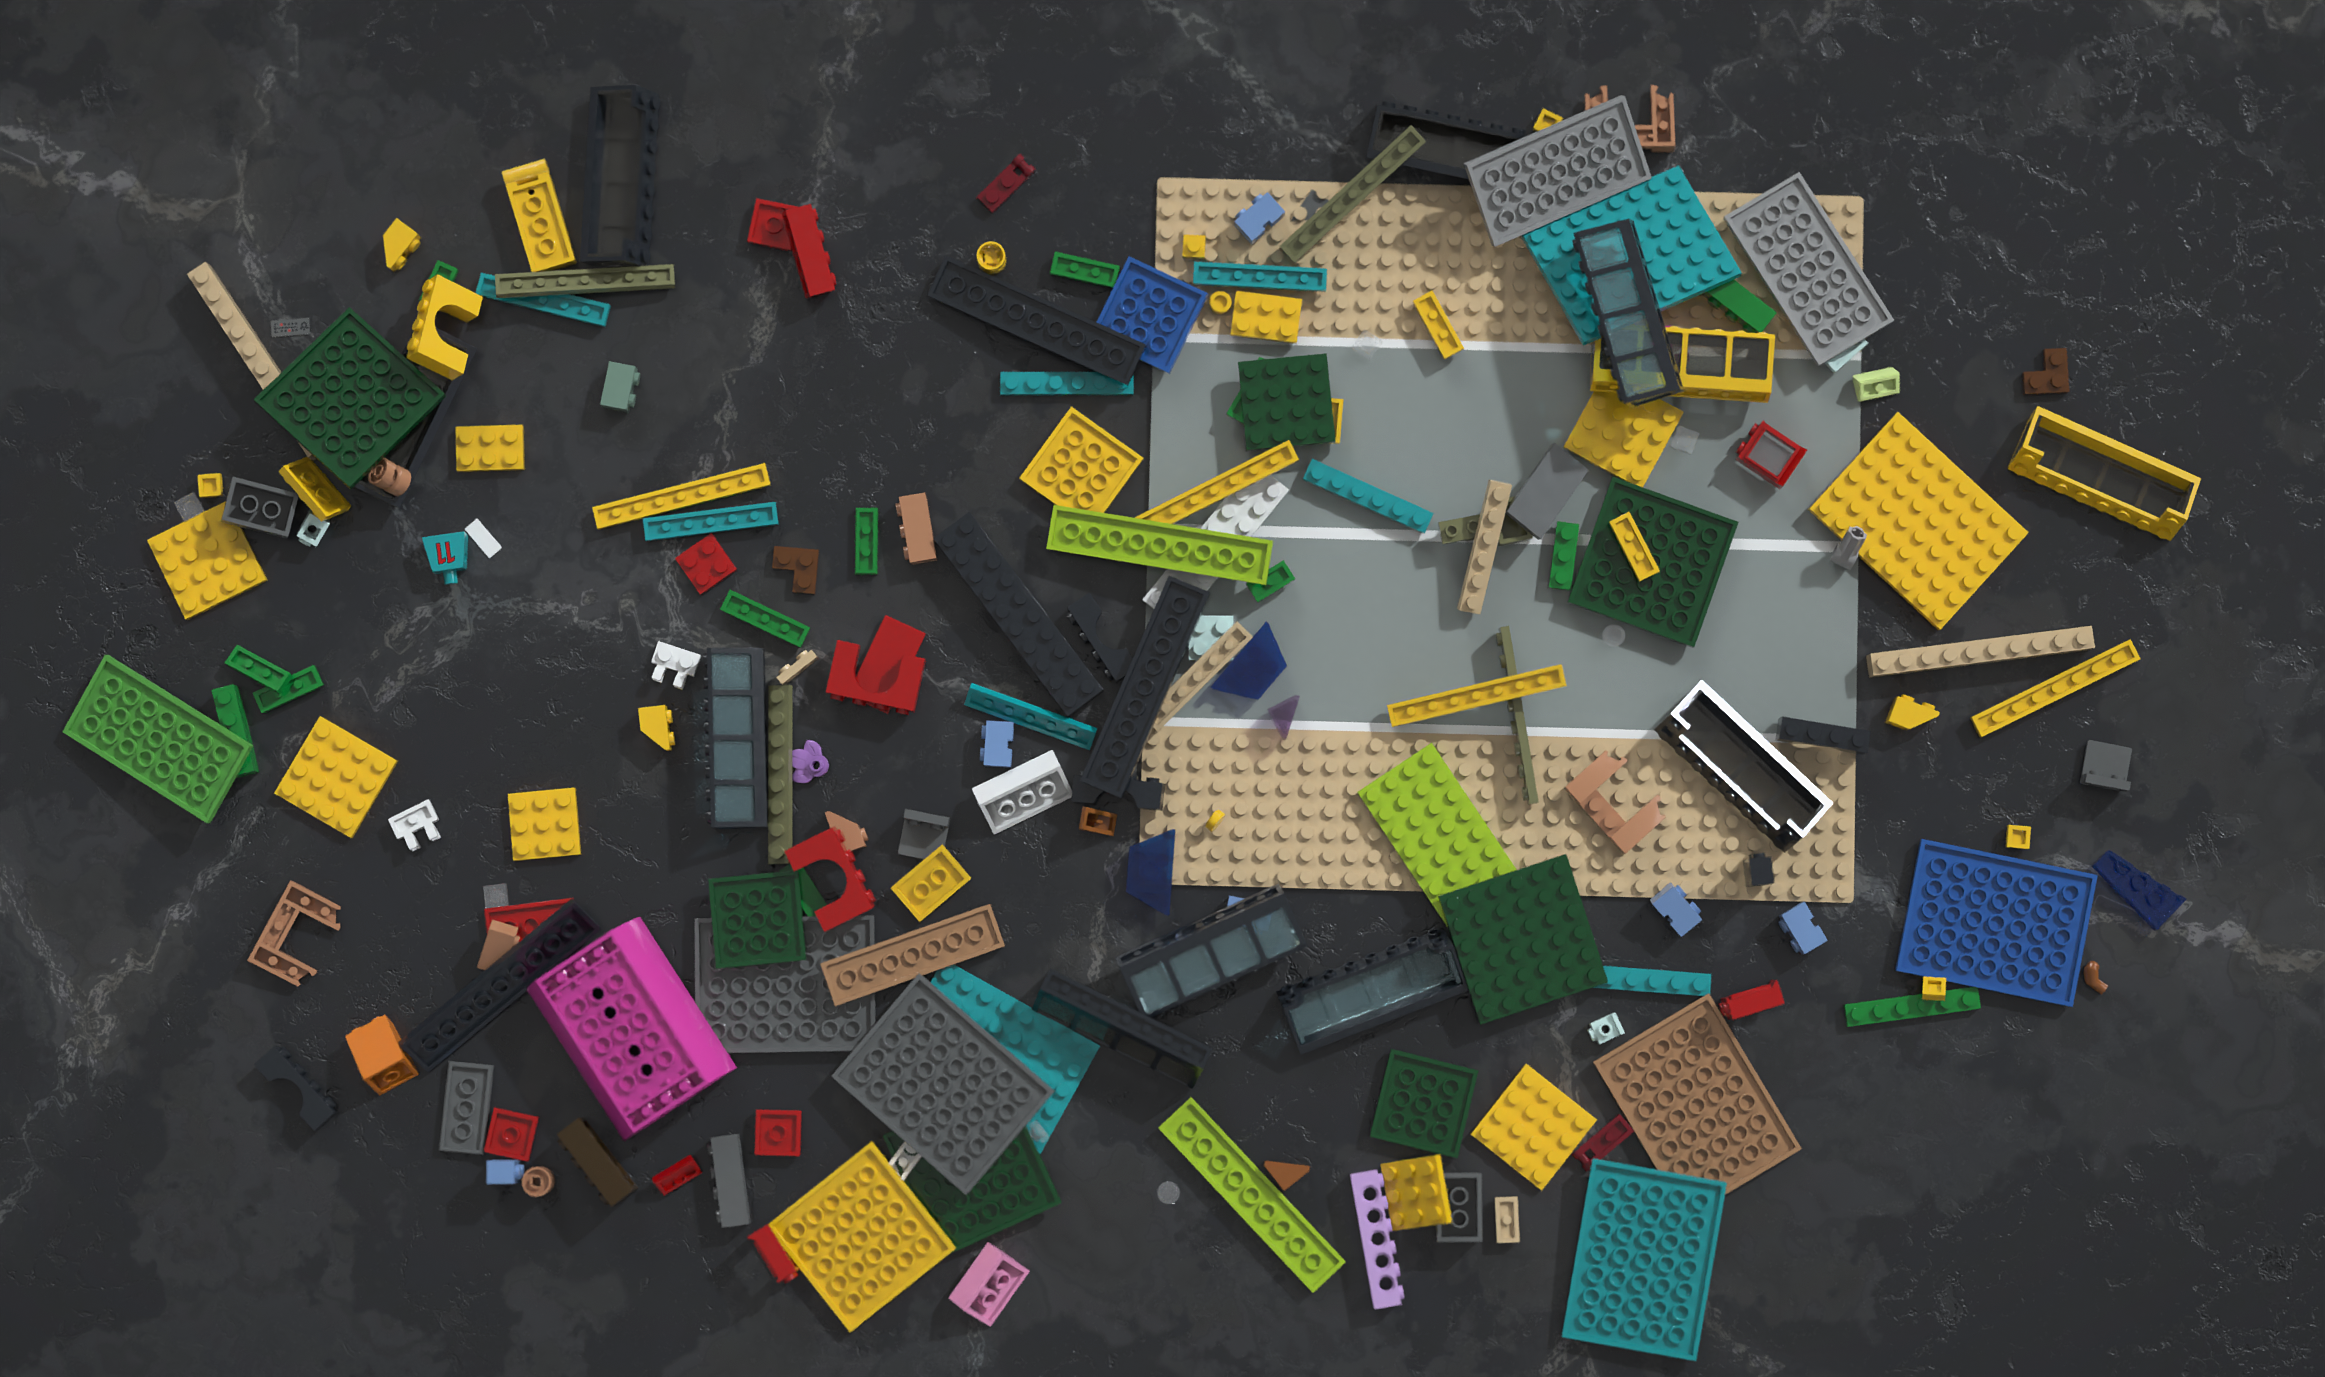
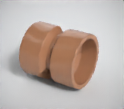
M383 458L369 471L368 480L378 488L384 489L394 496H400L410 485L411 473L409 470Z
M544 1166L533 1167L527 1170L522 1178V1187L525 1192L535 1197L548 1194L555 1185L553 1172Z

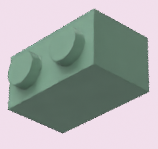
M609 361L600 403L603 408L629 413L630 407H634L636 395L633 394L634 386H638L640 381V373H637L638 369L635 366Z

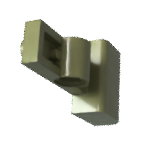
M1515 496L1509 497L1507 508L1511 504ZM1480 514L1438 522L1442 545L1474 540ZM1505 514L1498 546L1525 542L1533 538L1528 531Z

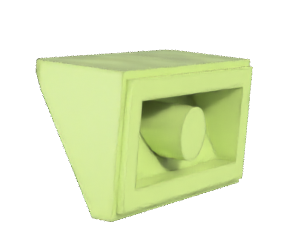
M1893 367L1853 375L1854 388L1859 402L1900 393L1899 372Z

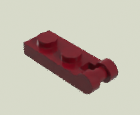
M1021 154L1015 157L977 196V199L992 214L1036 171L1032 165L1029 166L1024 161L1025 158ZM1018 167L1023 171L1020 176L1014 172Z
M1618 1114L1571 1155L1583 1164L1581 1167L1587 1172L1591 1168L1592 1158L1601 1160L1631 1135L1634 1130ZM1588 1149H1590L1595 1154L1590 1159L1585 1154V1152Z

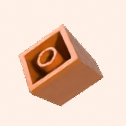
M386 1015L374 1018L370 1023L363 1027L355 1028L350 1034L345 1036L363 1080L379 1096L419 1075L410 1055L400 1047L398 1042L401 1038L394 1024Z

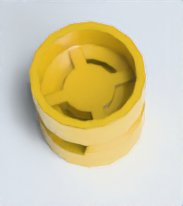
M992 241L985 242L979 247L977 260L982 272L989 275H996L1002 272L1006 266V256L1003 247L997 242Z

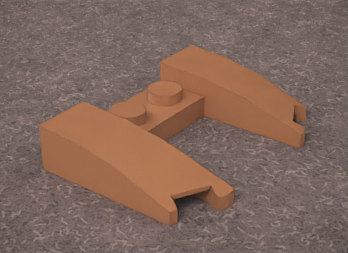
M1651 85V125H1635L1642 149H1651V152H1674V96L1670 93L1667 99L1656 94L1658 87ZM1607 86L1600 87L1601 94L1591 99L1588 93L1585 94V111L1607 101Z
M1604 751L1567 784L1564 789L1624 855L1665 818V815H1660L1657 802L1661 801L1657 794L1627 822L1622 819L1596 789L1627 762V759L1621 757L1620 761L1607 756L1608 751Z
M291 880L247 961L299 986L298 980L307 973L313 976L317 970L280 951L281 945L300 911L339 931L340 924L336 923V909L341 910V906Z

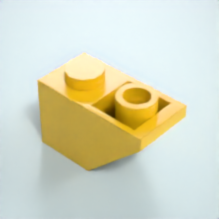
M398 218L395 219L383 235L386 264L393 272L397 269L400 270L405 265L407 255L419 247V240L421 239L415 231Z
M1902 694L1901 697L1897 696L1894 698L1885 723L1903 730H1909L1938 717L1940 712L1936 711L1935 706L1923 702L1920 705L1914 702V698Z
M666 705L638 708L640 730L666 751H672V745H675L674 732H670L669 723H673L672 711L668 710Z

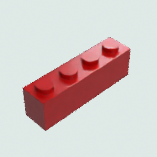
M811 204L782 212V217L805 298L834 291L836 278L834 273H830L828 266L830 264V257L827 251L824 252L822 245L824 243V236L822 231L818 230L816 224L818 215L815 208L812 209Z

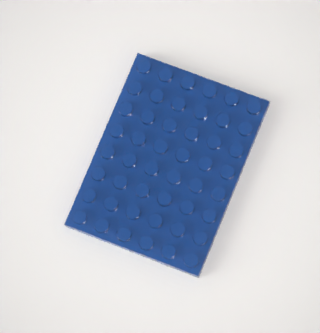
M1920 839L1895 971L1924 977L1946 978L1947 982L2073 1007L2098 875Z

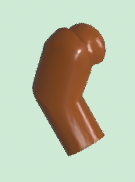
M2090 961L2084 967V981L2102 995L2108 985L2099 980L2098 963Z

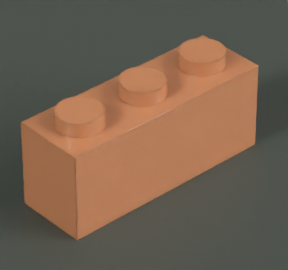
M926 493L899 497L900 503H896L897 515L902 516L903 525H899L901 538H906L907 546L903 547L905 560H909L911 565L937 561Z

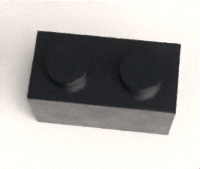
M1765 853L1748 855L1749 859L1743 860L1746 887L1774 884L1771 856L1765 857Z

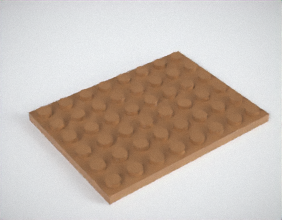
M1709 993L1593 1061L1657 1170L1727 1182L1725 1194L1802 1149Z

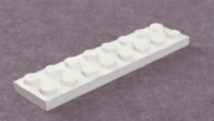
M1270 475L1226 497L1200 529L1252 537L1289 492V489ZM1167 569L1142 601L1154 609L1168 576L1206 591L1209 590L1218 577Z

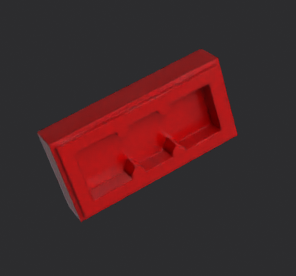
M688 1155L652 1177V1180L663 1196L701 1174L702 1171L693 1157Z

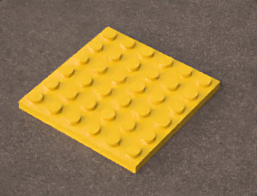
M873 1142L869 1143L769 1223L783 1248L849 1332L853 1331L956 1249L955 1245Z

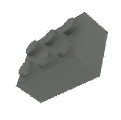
M232 477L221 522L287 539L298 494Z
M1443 1173L1452 1222L1435 1225V1241L1482 1242V1173Z

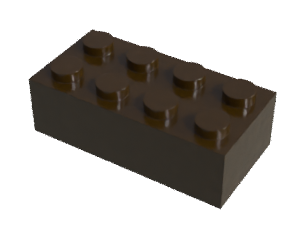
M585 1117L577 1118L557 1134L560 1138L557 1140L564 1151H570L573 1155L571 1158L572 1162L578 1169L583 1168L587 1174L585 1179L592 1187L596 1186L601 1192L598 1196L605 1205L610 1204L611 1207L618 1205L638 1189L637 1185Z

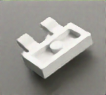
M658 641L651 661L652 664L657 665L652 679L662 683L667 668L677 671L678 674L673 685L675 688L683 690L687 676H695L701 655Z
M429 799L388 819L397 839L405 838L409 850L415 851L421 848L413 833L422 828H425L429 839L433 842L441 838L434 825L435 822L439 821V818Z

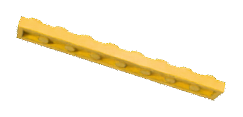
M1290 440L1135 518L1174 524L1300 460Z
M763 463L595 506L592 509L597 529L599 530L771 486L766 464Z
M2131 639L1970 717L1981 738L2140 660V657Z
M1559 664L1387 705L1391 725L1396 727L1566 687L1567 684L1563 666Z

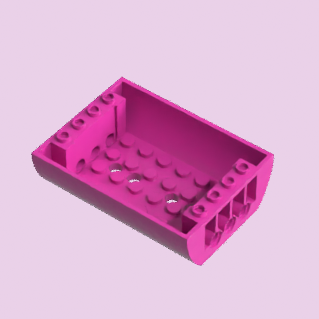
M640 917L611 930L534 981L527 988L533 1001L623 1141H627L737 1068ZM596 987H600L604 991V997L601 1000L593 997V990ZM609 1006L616 1009L614 1019H609L605 1015V1010ZM633 1044L638 1045L641 1049V1054L638 1057H633L629 1052ZM646 1063L653 1067L651 1076H645L642 1073V1066Z

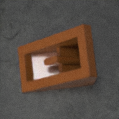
M1083 807L1079 830L1114 836L1117 814Z
M1264 1160V1166L1284 1191L1309 1172L1310 1168L1307 1165Z

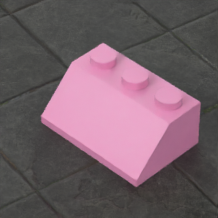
M988 1242L951 1293L949 1299L962 1310L991 1327L1030 1271Z

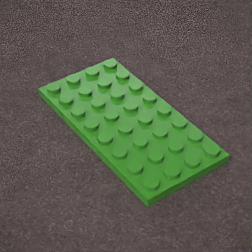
M104 655L63 730V733L206 823H211L253 747L249 742L110 655Z

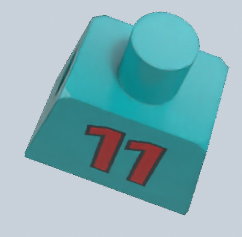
M466 532L422 537L432 572L435 574L443 573L444 585L457 584L456 571L467 569L468 534Z

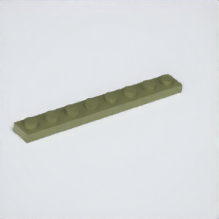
M1410 125L1282 243L1280 247L1295 263L1426 142L1424 138Z
M674 264L495 274L496 298L675 288Z
M1509 626L1500 627L1499 633H1496L1497 646L1502 647L1503 655H1499L1501 668H1505L1506 677L1517 675ZM1519 697L1507 700V707L1509 712H1513L1514 721H1510L1512 734L1517 736L1518 743H1514L1516 756H1520L1521 765H1518V773L1520 778H1524L1525 787L1521 788L1523 800H1527L1528 805L1537 804L1539 801L1522 699Z
M792 685L768 686V864H790L784 851L792 847Z

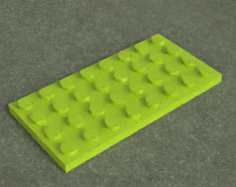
M1432 743L1357 792L1447 928L1438 895L1517 870Z

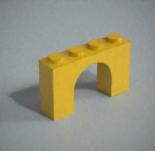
M437 274L431 279L426 280L423 284V296L417 306V319L412 325L413 335L407 345V359L450 380H454L464 374L468 354L446 344L439 337L435 328L437 311L446 312L467 323L478 316L483 297Z

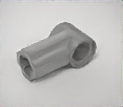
M1858 526L1849 527L1841 543L1836 545L1830 561L1851 570L1867 536L1863 529Z

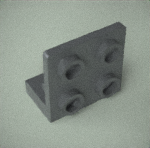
M2088 740L2080 784L2120 792L2130 791L2131 782L2127 781L2132 749Z
M905 809L903 817L905 820L898 854L925 859L940 845L943 844L945 846L950 824L949 817Z

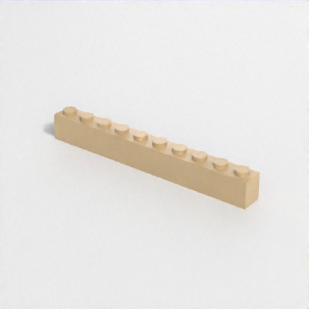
M204 262L187 275L264 390L281 371L213 268ZM299 443L307 457L314 461L316 458Z
M2092 626L1871 653L1866 656L1869 678L2087 651L2095 648Z

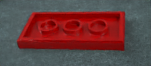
M885 615L856 676L859 686L870 693H882L889 690L898 678L902 655L906 654L916 657L926 633ZM867 702L865 703L874 708V704ZM887 707V711L880 709L877 710L889 714L891 708Z
M574 898L484 909L487 934L492 920L518 927L516 936L520 937V942L570 899L574 900Z

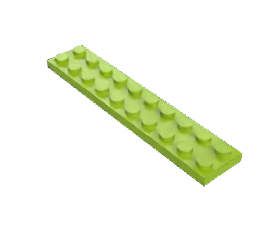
M1053 505L1046 549L1266 585L1274 541Z
M1192 1097L1158 1127L1313 1293L1345 1263V1260Z

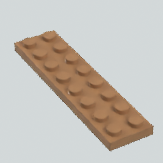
M988 904L820 963L833 1003L837 1006L913 979L919 973L925 975L1004 947L1005 945L991 905Z

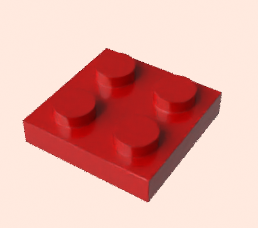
M756 198L747 242L791 251L782 212L797 206Z
M712 533L675 558L700 595L737 571V568Z
M494 1108L484 1152L529 1161L539 1117Z
M756 1110L755 1155L801 1156L802 1111Z

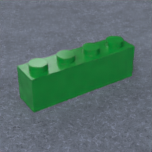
M1735 280L1702 293L1712 307L1722 309L1726 312L1725 316L1734 323L1737 321L1744 326L1742 329L1746 333L1762 332L1777 313Z
M232 684L212 689L219 724L253 745L239 686ZM253 747L236 778L259 773Z

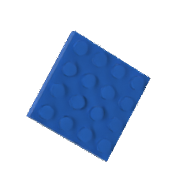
M1129 256L1097 323L1146 344L1147 346L1140 360L1170 374L1209 294Z

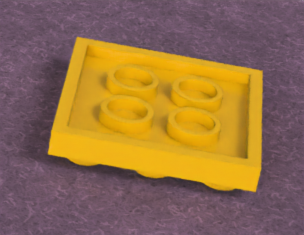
M576 788L508 794L513 861L581 855Z
M1440 1155L1381 1164L1392 1231L1452 1222Z

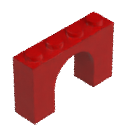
M837 640L826 693L831 695L830 699L843 701L844 698L853 699V704L865 706L866 702L872 703L874 708L887 711V707L895 708L896 713L909 715V712L915 713L926 663L925 658L903 654L895 684L885 692L870 693L862 689L856 680L855 672L861 646Z
M835 826L784 851L794 871L814 861L828 859L838 863L846 874L847 886L844 894L838 900L815 911L824 932L875 907L873 902L876 901L870 889L866 890L863 884L866 879L862 871L856 869L853 863L856 859L851 849L847 850L843 843L846 841L841 829L837 830Z

